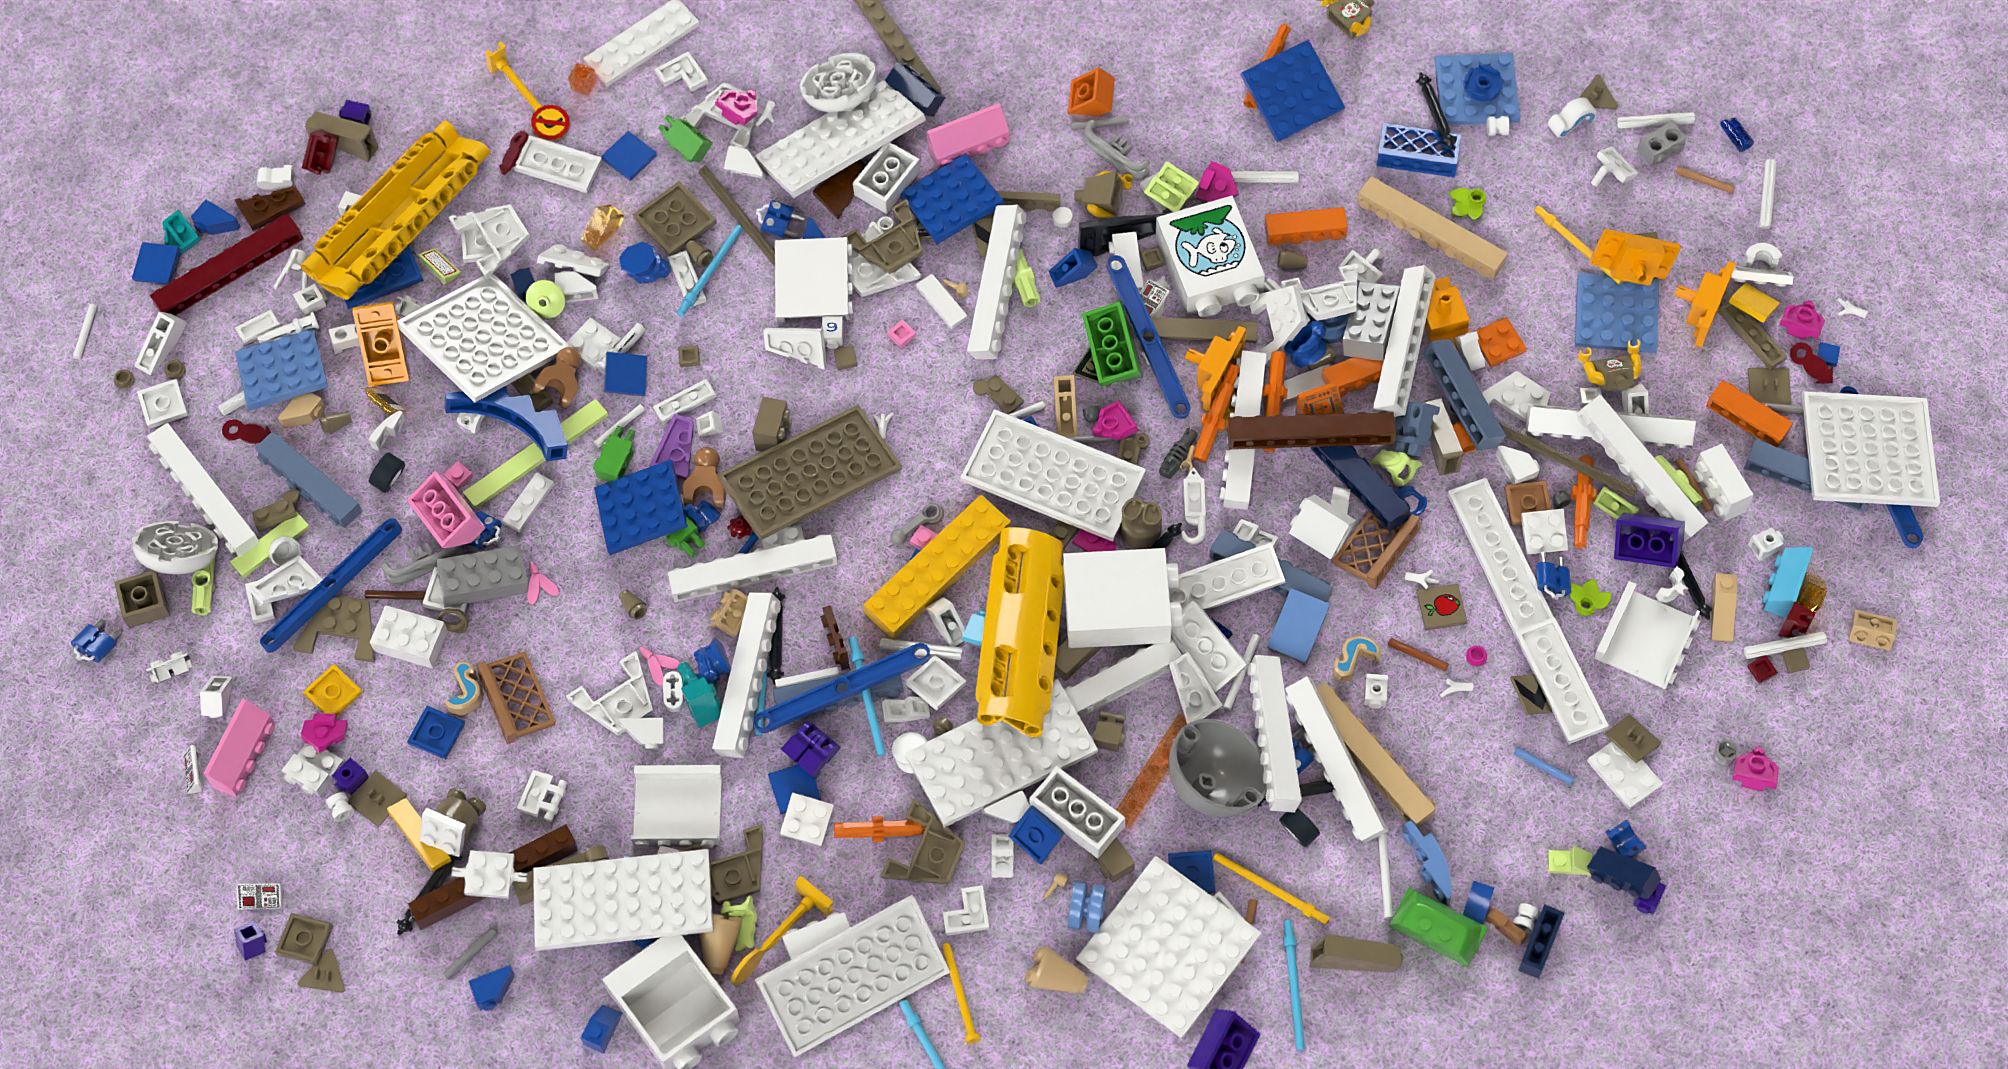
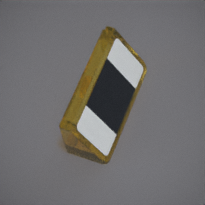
M365 388L368 399L389 417L398 411L403 412V414L407 412L381 389Z

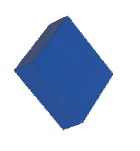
M1820 342L1817 356L1822 358L1828 366L1836 367L1840 346Z

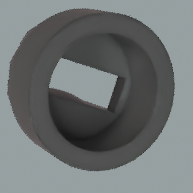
M1090 406L1083 409V415L1088 422H1095L1099 419L1100 411L1098 406Z
M1559 491V495L1555 493L1553 497V502L1557 509L1568 506L1572 501L1570 496L1564 491Z

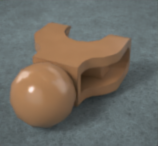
M565 347L559 350L555 365L542 369L536 377L531 391L539 395L545 387H555L560 394L558 405L567 409L579 388L575 378V371L581 365L582 357L580 352L573 347Z
M703 447L695 454L694 473L683 484V502L685 507L690 503L694 507L696 496L703 492L713 495L716 508L725 507L726 490L718 480L716 470L720 457L713 448Z

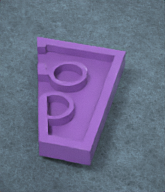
M674 413L653 456L650 467L671 459L674 464L676 477L683 480L689 477L694 428L692 419Z

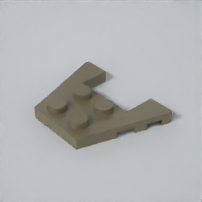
M907 199L891 208L892 213L901 224L867 243L857 229L842 236L847 237L854 251L889 274L923 255V249Z
M335 595L312 617L294 644L293 650L295 652L313 654L318 634L358 639L354 656L355 660L374 663V652L370 644L372 625L369 601Z
M913 799L905 818L926 827L910 866L888 858L880 877L883 879L949 884L965 843L949 828L943 827L931 812L924 809L917 800Z
M762 825L743 830L748 851L710 862L711 896L718 905L724 903V901L729 902L760 892L763 842ZM699 843L680 849L681 852L701 850Z

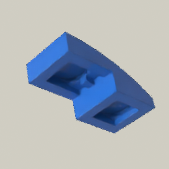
M1473 881L1463 915L1483 925L1495 887Z

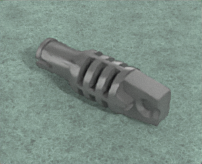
M1187 428L1182 438L1173 444L1159 469L1161 476L1171 479L1180 469L1182 462L1187 458L1190 446L1198 436L1195 430L1191 429L1190 431V428Z

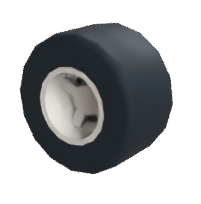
M390 452L386 453L372 471L369 483L380 491L387 493L402 473L405 462Z
M1299 808L1295 812H1286L1279 819L1282 826L1303 847H1307L1320 835L1319 829Z

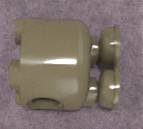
M1131 498L1122 507L1120 526L1122 541L1135 549H1150L1161 537V508L1156 503H1147L1138 498Z
M451 788L448 791L447 798L441 800L435 812L466 824L465 843L478 823V816L485 812L486 804L476 797H471L466 802V796L461 790Z

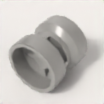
M1727 739L1720 741L1713 753L1714 761L1723 767L1733 764L1738 754L1736 743Z

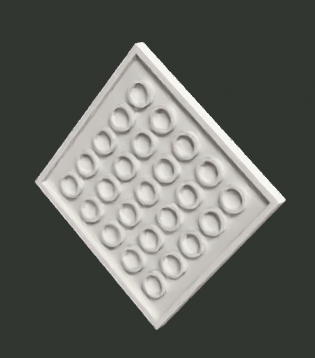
M493 273L485 279L482 276L397 321L399 330L473 402L481 400L556 358L559 350L570 347Z
M1803 392L1802 401L1813 500L1939 506L1940 497L1927 398Z
M1155 856L1099 928V933H1095L1078 955L1076 961L1183 1039L1262 935V932L1159 857Z

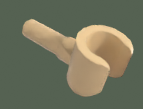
M946 279L943 280V284L956 290V296L961 298L967 297L968 289L965 283L956 284Z
M1190 446L1187 458L1180 466V473H1182L1184 467H1188V474L1190 473L1193 466L1191 461L1195 446Z
M1058 873L1054 878L1052 886L1043 897L1048 899L1058 885L1065 888L1069 880L1068 876Z

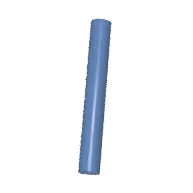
M1519 747L1514 752V755L1568 785H1572L1574 777Z

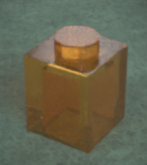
M576 63L568 77L571 90L589 96L597 82L595 70L580 63Z

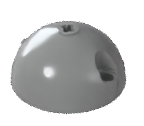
M1200 719L1186 724L1174 738L1168 761L1171 783L1181 800L1196 812L1217 818L1249 815L1263 800L1267 791L1266 783L1263 782L1264 766L1260 762L1261 751L1253 740L1238 728L1219 720Z

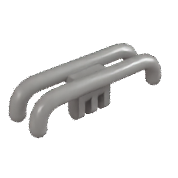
M1092 119L1087 123L1085 127V142L1090 149L1124 174H1131L1133 179H1143L1150 173V170L1147 168L1150 165L1148 159L1143 160L1141 163H1134L1126 157L1133 148L1131 144L1126 146V140H1121V137L1116 135L1107 143L1096 135L1094 128L1096 121Z
M427 542L424 544L427 550L425 552L422 551L421 546L416 547L419 552L418 555H415L413 549L409 550L413 563L398 569H392L387 562H383L381 568L389 582L403 584L433 572L437 559L463 555L464 547L463 545L450 547L433 554Z

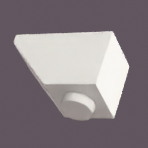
M735 144V147H728L724 165L726 171L762 179L766 178V174L752 152L746 149L747 146Z
M562 271L555 273V283L564 292L565 303L599 299L596 286L577 272Z
M1642 384L1622 390L1624 412L1649 414L1648 390Z
M1503 445L1497 447L1495 456L1512 484L1529 483L1537 479L1540 467L1530 454Z
M942 597L926 607L933 624L950 647H955L963 642L962 637L965 628L950 601Z
M211 676L200 691L201 716L219 718L225 714L229 705L233 677Z
M663 718L618 719V725L639 745H645V749H658V745L663 744Z
M1020 790L981 809V811L985 815L1012 824L1020 821L1030 805L1023 790Z

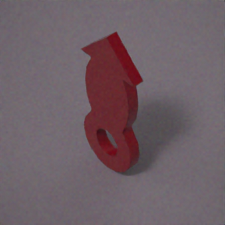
M519 131L512 137L510 148L506 151L502 164L499 165L503 175L507 174L517 165L515 163L520 156L521 148L526 144L529 137L525 131Z
M1800 342L1793 345L1790 350L1792 361L1803 365L1805 371L1811 377L1818 380L1815 384L1833 383V366L1829 369L1822 358L1813 354L1812 348L1807 343ZM1800 349L1806 351V356L1803 358L1797 357V351Z
M237 419L227 421L222 427V433L226 439H241L251 444L261 443L271 433L267 425L264 429L256 424L244 425ZM232 426L238 427V431L234 434L229 433V428Z

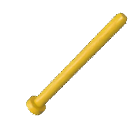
M944 943L942 949L967 1032L965 1041L966 1044H973L979 1042L981 1036L980 1033H976L951 945Z

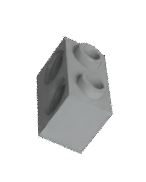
M1671 121L1641 138L1638 150L1651 166L1656 163L1661 164L1668 156L1673 153L1675 155L1679 154L1684 149L1686 137L1675 123Z

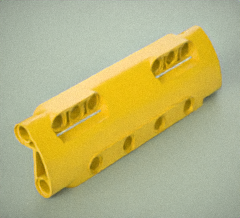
M443 120L431 133L422 135L315 243L314 252L300 265L301 269L329 292L349 300L364 283H371L477 174L478 166L490 155V150L482 142L460 137L455 127L450 122ZM445 151V153L411 186V184ZM368 229V231L339 259V261L335 265H333L337 261V259Z
M1006 527L1001 530L999 549L994 554L992 560L975 692L979 703L977 721L980 724L990 726L1003 720L1029 737H1039L1042 735L1044 717L1048 714L1051 707L1064 590L1062 565L1064 545L1055 537L1040 531L1016 527ZM1023 552L1022 565H1021V573H1020V581H1019V590H1018V594H1017V586H1018V577H1019L1021 553ZM1009 653H1011V656H1010V664H1009V672H1008V680H1007V688H1006V697H1004L1005 684H1006V676H1007V668H1008V659H1009Z

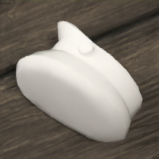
M904 733L893 742L892 754L899 768L904 772L914 773L905 756V752L928 742L919 733Z

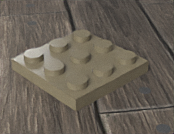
M680 181L633 214L635 221L669 256L674 255L684 248L689 241L695 240L717 224L716 218Z

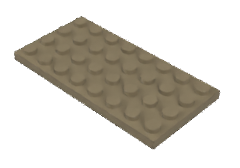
M856 405L719 473L717 478L761 541L900 471L902 465L860 406Z

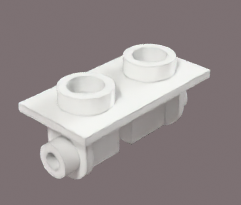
M406 295L405 299L397 297L402 301L396 305L395 310L400 315L408 316L428 304L418 305L416 304V299Z
M180 651L170 655L171 659L163 662L160 659L150 663L151 667L146 670L153 672L150 675L152 683H160L172 678L169 672L170 669H173L175 676L190 671L189 668L193 667L190 659L187 661L185 659L189 654H183Z

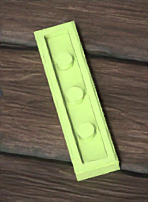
M297 512L296 517L279 524L258 540L260 544L242 556L235 557L230 563L242 578H245L270 559L269 547L274 539L281 536H289L295 540L309 530L310 527Z

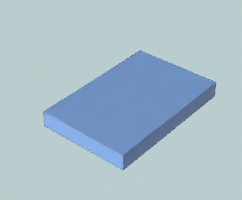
M1291 588L1267 647L1307 663L1331 604Z

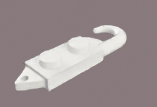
M1193 467L1187 478L1183 479L1184 517L1188 524L1198 526V535L1195 538H1190L1186 535L1185 531H1182L1181 534L1187 543L1198 544L1206 536L1204 478H1201Z

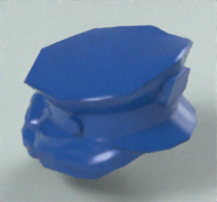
M644 242L628 246L619 257L621 270L625 271L629 277H633L640 284H649L659 278H666L672 271L670 263L662 259L661 255L654 251V246Z
M1313 320L1312 323H1307V326H1304L1295 338L1285 345V352L1290 355L1292 364L1299 368L1315 364L1326 352L1327 342L1321 339L1326 333V327L1321 321Z
M715 637L710 645L701 647L694 652L695 661L698 663V679L704 677L708 684H716L720 680V675L724 673L730 674L731 666L724 646Z

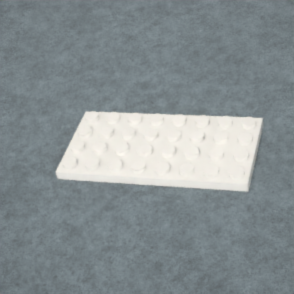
M884 80L877 83L869 97L859 105L841 112H828L788 137L779 140L776 144L762 150L754 157L759 165L795 198L926 121V118L917 107L899 91H895Z
M994 409L960 479L962 482L1113 542L1121 526L1122 507L1127 500L1135 497L1146 469Z
M1056 679L1053 681L1051 707L1048 714L1044 717L1043 733L1041 736L1029 737L1003 720L986 726L980 724L976 718L905 752V756L943 827H946L1047 778L1056 767L1063 770L1098 753V749L1062 685Z
M708 849L533 868L536 951L713 932Z
M910 895L760 976L755 981L795 1058L950 973L914 896Z

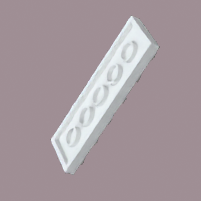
M671 0L583 59L586 65L608 87L700 26V22L680 0Z
M1272 542L1179 574V588L1169 589V601H1180L1181 611L1192 601H1196L1206 611L1286 583Z
M1552 618L1516 632L1515 636L1568 744L1608 730L1609 725L1556 619Z

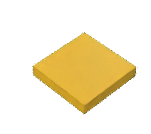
M1746 282L1729 300L1730 304L1762 323L1780 305V302Z
M333 664L302 693L324 714L335 713L337 717L363 691Z

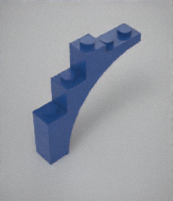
M506 386L477 402H473L463 391L445 393L444 409L446 414L473 413L497 418L520 429L530 437L541 450L546 462L567 458L568 444L556 410L535 412L530 395L509 397Z

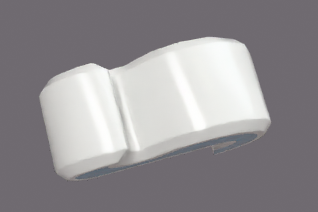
M1579 97L1570 101L1559 114H1554L1549 119L1548 126L1557 138H1562L1584 119L1593 122L1597 116V111L1587 98Z

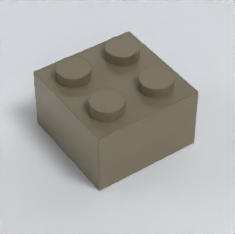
M768 397L762 398L752 431L757 451L763 452L787 440V437H785L786 431H790L792 426V419H790L791 411L788 409L787 401Z
M152 570L114 582L122 618L129 628L170 616L162 580L156 571Z

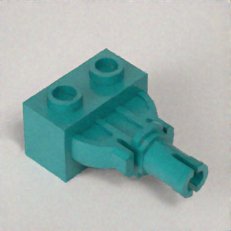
M687 662L679 664L678 671L683 678L681 690L690 714L698 728L719 719V709L722 706L718 697H714L717 695L713 684H708L704 677L698 679V673L695 674Z

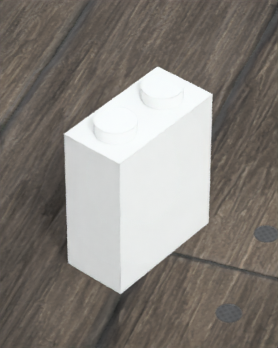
M1314 494L1309 498H1305L1300 504L1299 508L1301 511L1299 515L1292 519L1290 523L1292 528L1289 534L1329 559H1332L1341 550L1356 520Z

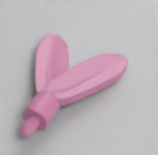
M531 561L529 563L531 578L527 598L529 603L533 605L538 600L540 587L554 596L559 595V590L552 581L539 573L537 565H534Z
M643 647L639 648L642 655L648 660L652 678L658 686L663 685L664 676L661 667L675 670L681 664L674 658L653 654L649 649H644Z

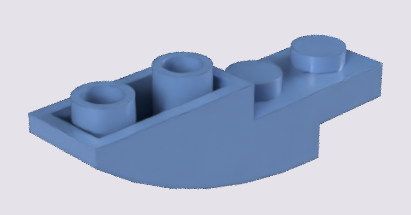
M1410 820L1404 824L1402 836L1408 844H1412L1416 849L1415 854L1421 862L1424 861L1420 872L1422 879L1425 883H1430L1434 888L1433 893L1435 897L1447 905L1452 897V885L1444 854L1432 833L1424 837L1413 821Z

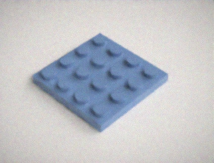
M1513 53L1435 55L1438 98L1448 125L1487 124L1488 116H1494L1496 119L1501 116H1508L1509 123H1520ZM1487 65L1499 71L1500 76L1503 78V87L1497 98L1482 102L1469 97L1465 92L1463 84L1465 75L1471 68Z
M1578 273L1575 346L1628 351V341L1630 340L1631 346H1637L1638 339L1640 341L1639 352L1656 353L1658 343L1659 279H1653L1650 286L1624 281L1619 285L1608 275Z
M313 328L301 331L299 334L284 336L271 342H264L235 351L249 411L328 387Z

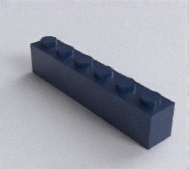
M1354 446L1311 447V450L1348 489H1351L1350 491L1389 532L1409 519L1410 506L1407 501L1399 498L1395 489L1383 481L1380 473L1374 472L1368 461L1357 454Z

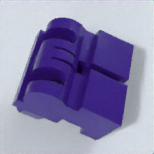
M806 722L782 746L781 750L816 779L821 773L820 770L826 763L828 764L841 747L813 723Z

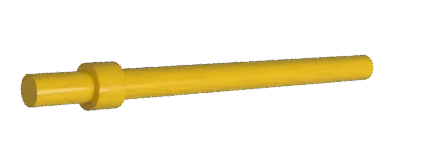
M1540 205L1535 208L1534 211L1544 219L1546 225L1550 228L1553 227L1586 257L1591 258L1593 251L1558 222V218L1555 215L1549 214ZM1599 267L1612 278L1609 268ZM1613 279L1619 285L1624 282L1623 280Z
M1218 852L1214 855L1213 860L1303 911L1302 914L1305 916L1313 917L1325 925L1328 924L1331 917L1317 910L1313 904L1301 901Z

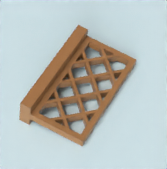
M1369 511L1332 560V563L1366 581L1369 587L1376 590L1420 530V517L1412 514L1402 526H1398L1389 532L1387 529L1379 530L1377 523H1380V521ZM1375 524L1376 531L1364 533L1366 525ZM1393 534L1391 541L1382 543L1380 535ZM1378 536V544L1367 545L1366 538ZM1355 540H1364V547L1353 549L1352 543ZM1381 548L1382 554L1380 556L1370 557V550ZM1367 552L1368 559L1356 561V553ZM1352 554L1354 562L1345 564L1340 560L1343 556ZM1370 564L1371 569L1367 574H1364L1358 570V566Z
M526 651L489 664L486 661L477 664L478 676L507 745L515 742L516 738L556 725ZM524 660L525 667L523 671L512 667L515 661ZM501 667L506 669L503 677L495 675L492 669ZM509 671L520 675L517 683L506 679ZM523 676L532 679L533 684L531 688L520 685ZM503 683L514 687L510 695L501 692ZM517 689L528 693L524 701L513 697ZM531 694L540 698L541 701L538 707L527 702ZM511 701L521 705L518 713L508 709ZM524 707L535 710L531 719L521 715ZM538 712L547 715L549 721L540 723L535 721ZM518 719L529 723L526 729L517 730L516 723Z

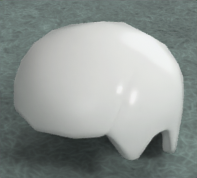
M281 536L274 539L269 547L270 559L277 566H282L296 556L301 555L300 544L289 536Z

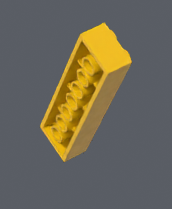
M981 494L863 604V613L888 637L895 640L926 610L927 606L934 603L1000 540L1001 530L1010 527L1011 521Z

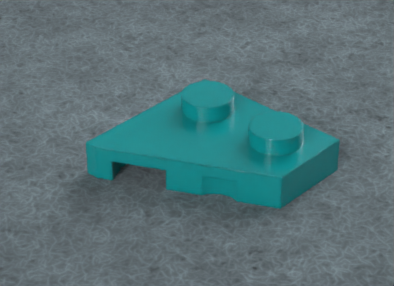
M179 210L162 221L163 230L165 231V245L178 246L181 249L179 257L201 241V238Z

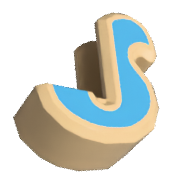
M1364 636L1348 638L1343 644L1342 660L1339 658L1335 660L1333 668L1334 678L1339 682L1350 681L1358 656L1379 662L1381 649L1377 642Z
M461 661L455 665L453 671L464 694L444 702L447 710L451 714L458 716L471 713L480 706L483 700L482 690L477 681L474 680L477 679L474 667L467 661Z

